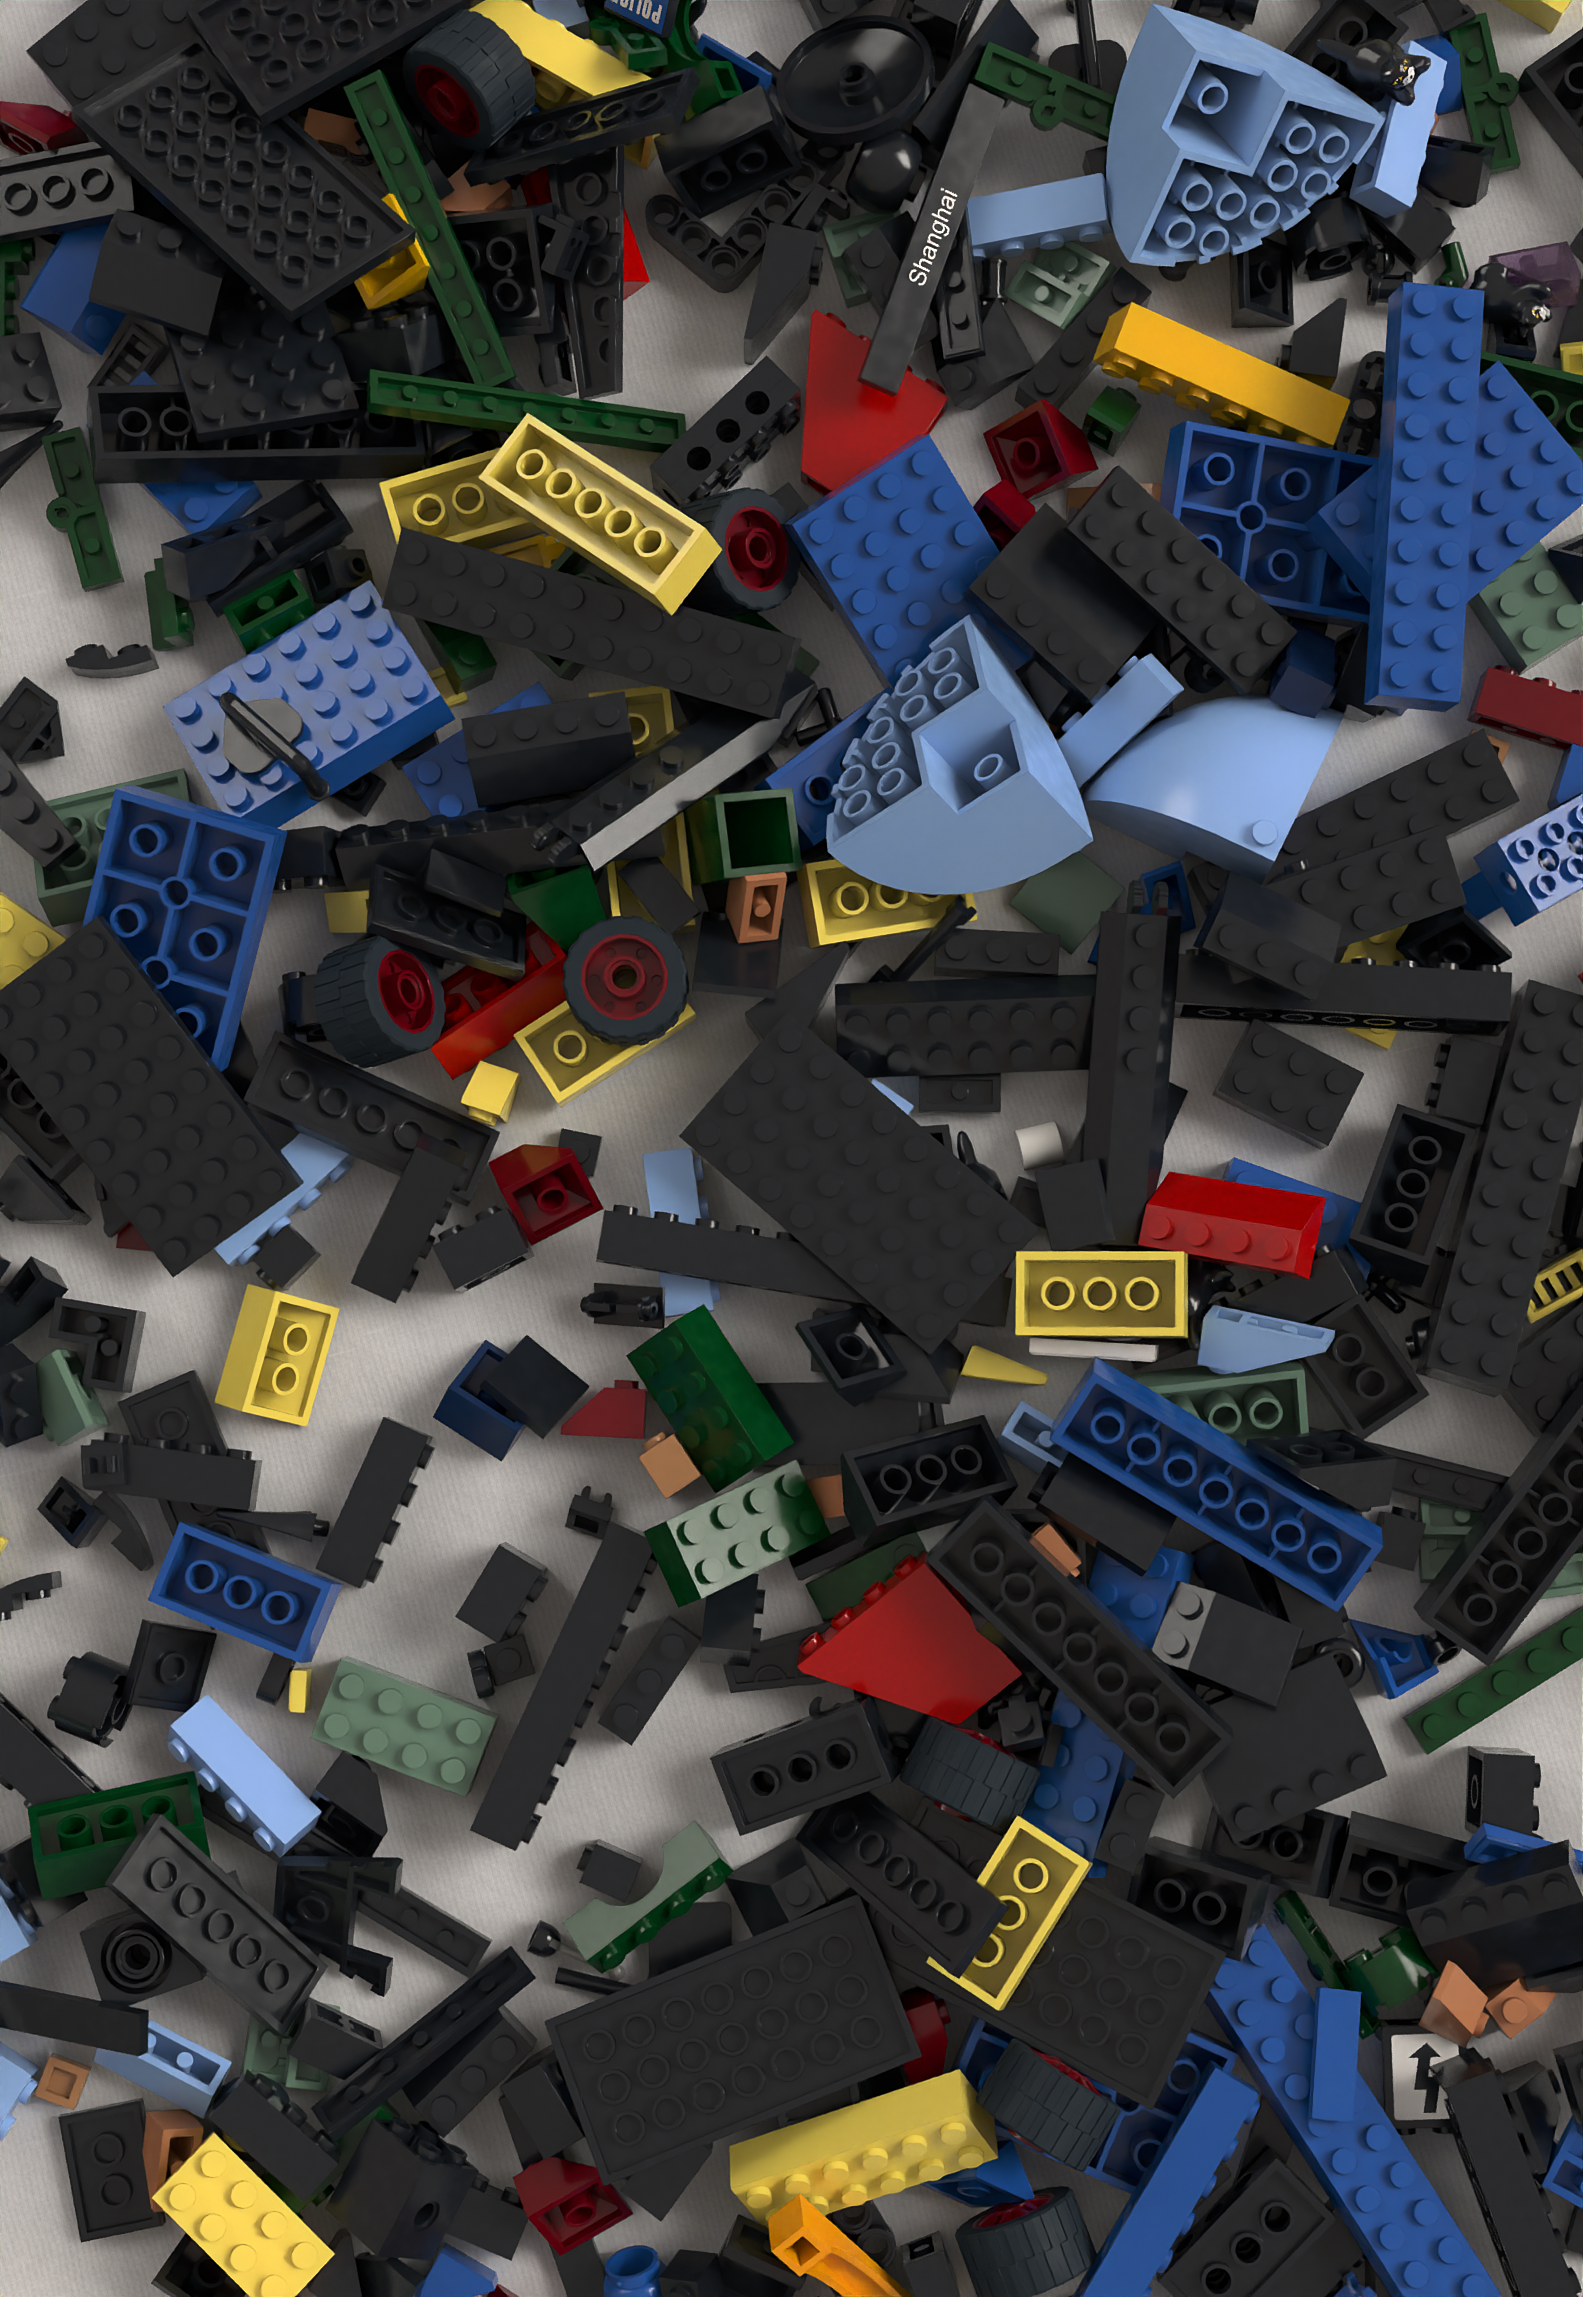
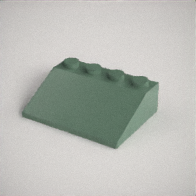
M184 768L46 801L82 845L51 872L33 858L38 900L52 927L84 920L115 789L126 785H134L193 803Z

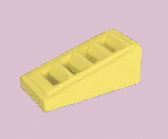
M1578 1247L1538 1270L1534 1288L1544 1305L1537 1309L1532 1299L1530 1300L1526 1316L1531 1324L1583 1296V1282L1580 1283L1570 1266L1578 1262L1583 1271V1248ZM1563 1270L1573 1288L1565 1291L1555 1273ZM1546 1278L1549 1279L1558 1295L1553 1300H1551L1541 1283Z
M977 1345L970 1346L960 1375L968 1378L1035 1386L1046 1385L1048 1380L1045 1373Z

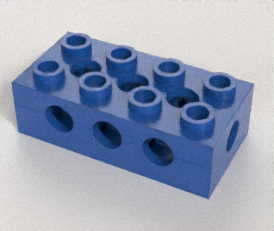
M890 686L873 696L753 787L754 791L793 787L800 853L812 848L826 837L827 815L834 812L836 798L831 793L834 784H838L843 774L840 763L843 762L853 739H862L871 722L866 717L884 693L890 696L893 694ZM809 786L814 787L818 791L819 801L811 796Z
M1583 794L1501 838L1473 857L1514 927L1583 889Z

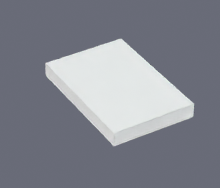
M1030 1338L1029 1352H1031V1355L1080 1358L1097 1357L1099 1359L1156 1362L1159 1358V1345Z

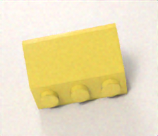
M247 1284L214 1403L242 1412L307 1427L340 1308Z

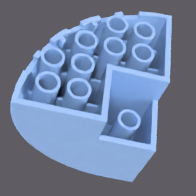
M1152 3L1128 58L1118 89L1110 125L1106 162V190L1111 224L1117 242L1129 262L1150 266L1172 267L1175 266V262L1196 260L1198 264L1210 262V258L1231 252L1234 256L1262 244L1261 238L1279 228L1286 231L1311 213L1308 209L1326 193L1331 195L1339 187L1336 181L1353 162L1358 165L1373 143L1385 118L1340 83L1277 48L1215 22Z
M970 614L929 645L933 652L915 669L908 665L900 673L902 677L896 683L893 694L890 696L884 693L866 717L871 722L862 739H853L841 764L846 768V771L841 775L838 784L833 786L831 795L836 798L834 812L827 815L826 828L828 853L855 873L895 889L934 895L975 893L1022 881L1048 869L1094 841L1078 787L1049 726L1010 664Z
M1270 694L1228 696L1193 704L1174 712L1171 717L1160 719L1144 728L1104 764L1101 770L1088 783L1081 795L1088 817L1180 861H1183L1188 851L1262 885L1305 800L1345 713L1329 707L1326 711L1320 709L1315 719L1302 716L1269 700Z

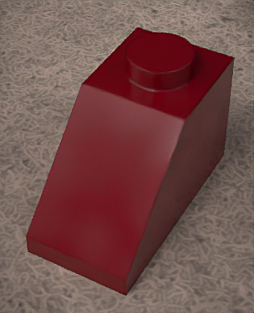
M614 1380V1388L604 1387L561 1426V1435L645 1439L647 1390L639 1389V1381Z

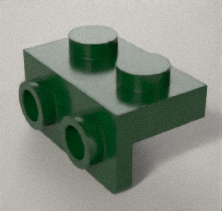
M163 557L154 559L155 571L146 572L144 575L153 649L160 652L194 646L192 631H194L195 622L189 602L184 597L167 591Z

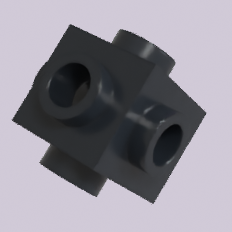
M345 545L334 546L326 549L303 566L315 604L333 603L369 580L376 587L364 549H347Z

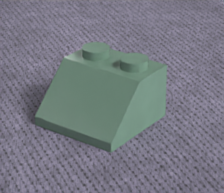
M57 1349L35 1363L40 1409L44 1416V1419H42L43 1432L50 1442L55 1441L57 1446H67L110 1425L94 1388L81 1385L84 1367L76 1351Z

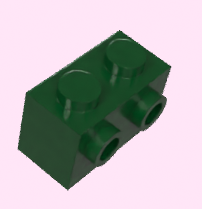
M293 570L275 578L265 586L256 589L222 610L235 638L246 655L316 613L308 593Z

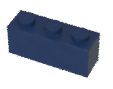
M1292 619L1290 625L1298 632L1272 663L1269 700L1302 716L1315 719L1320 709L1326 711L1330 707L1337 692V688L1333 687L1338 675L1334 671L1338 662V657L1335 656V640Z

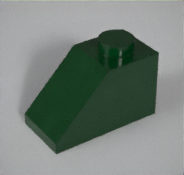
M1107 385L1088 409L1081 430L1090 444L1114 457L1137 420L1142 405L1137 403V398L1126 389L1118 387L1115 390Z

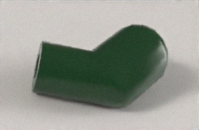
M1457 241L1441 247L1446 268L1440 277L1434 281L1433 285L1463 288L1467 282L1469 272L1461 244Z

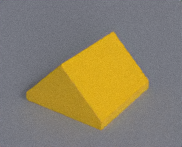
M389 193L381 199L408 223L394 194ZM415 237L413 244L363 275L354 283L366 307L373 310L424 289L430 265Z

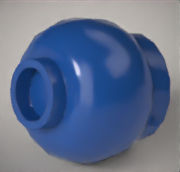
M635 2245L623 2248L609 2257L605 2264L606 2276L603 2280V2297H662L659 2276L667 2266L658 2258L657 2252L651 2247Z

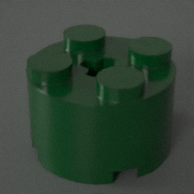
M1397 1926L1378 1938L1381 1946L1371 1952L1368 1949L1361 1948L1343 1960L1347 1968L1342 1974L1353 1991L1361 1992V2004L1370 2018L1379 2015L1375 2008L1376 2006H1383L1385 2004L1390 2010L1427 1987L1429 1983L1425 1977L1428 1974L1435 1979L1440 1976L1421 1947L1413 1929L1406 1931L1404 1927L1400 1928Z

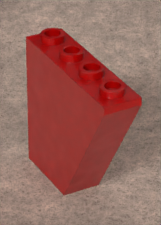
M815 309L811 315L801 482L824 497L915 436L920 434L930 435L946 412L949 397L944 395L946 391L937 382L928 378L923 381L911 373L913 370L909 365L907 366L899 391L894 397L858 382L857 378L872 339L862 334L857 337L845 329L847 326L839 317L829 312L824 315Z
M924 1550L916 1558L913 1555H909L895 1567V1575L884 1584L881 1581H877L871 1585L862 1595L864 1600L853 1609L847 1606L839 1611L830 1622L832 1626L821 1635L815 1632L807 1637L799 1646L800 1652L797 1667L802 1673L959 1725L1022 1675V1665L976 1631L964 1597L926 1561L928 1554Z

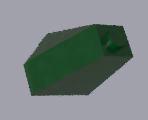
M588 864L509 873L506 876L513 903L567 953L572 943L574 944L577 941L579 935L585 929H589L595 925L594 923L602 919L607 920Z

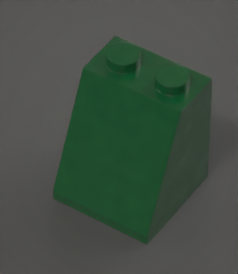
M793 787L713 795L699 800L683 811L692 886L726 883L729 880L743 876L779 872L789 873L802 870Z

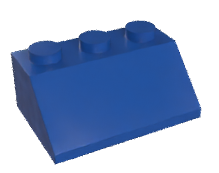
M110 223L64 231L19 306L83 353L101 356L126 316V313L89 301L102 241Z

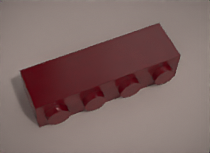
M1496 665L1494 668L1488 667L1480 676L1467 721L1561 751H1565L1572 743L1583 747V690H1572L1571 692L1556 688L1557 684L1549 679L1535 677L1533 680L1517 676L1518 671L1502 665Z

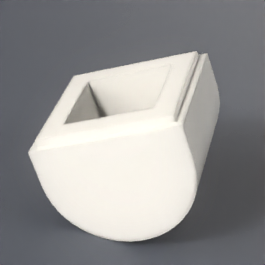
M1055 1121L1014 1131L1024 1171L1064 1161L1063 1147Z

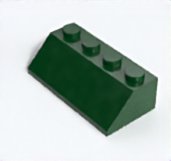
M195 1771L27 1807L34 1865L43 1901L107 1887L104 1883L152 1814H162L211 1859Z

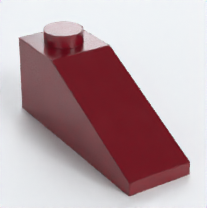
M924 1988L900 1996L901 2003L922 2054V2057L903 2064L910 2085L943 2075L948 2042L945 2024L950 2023L951 2018L945 2000L942 1998L936 2000L934 1994Z

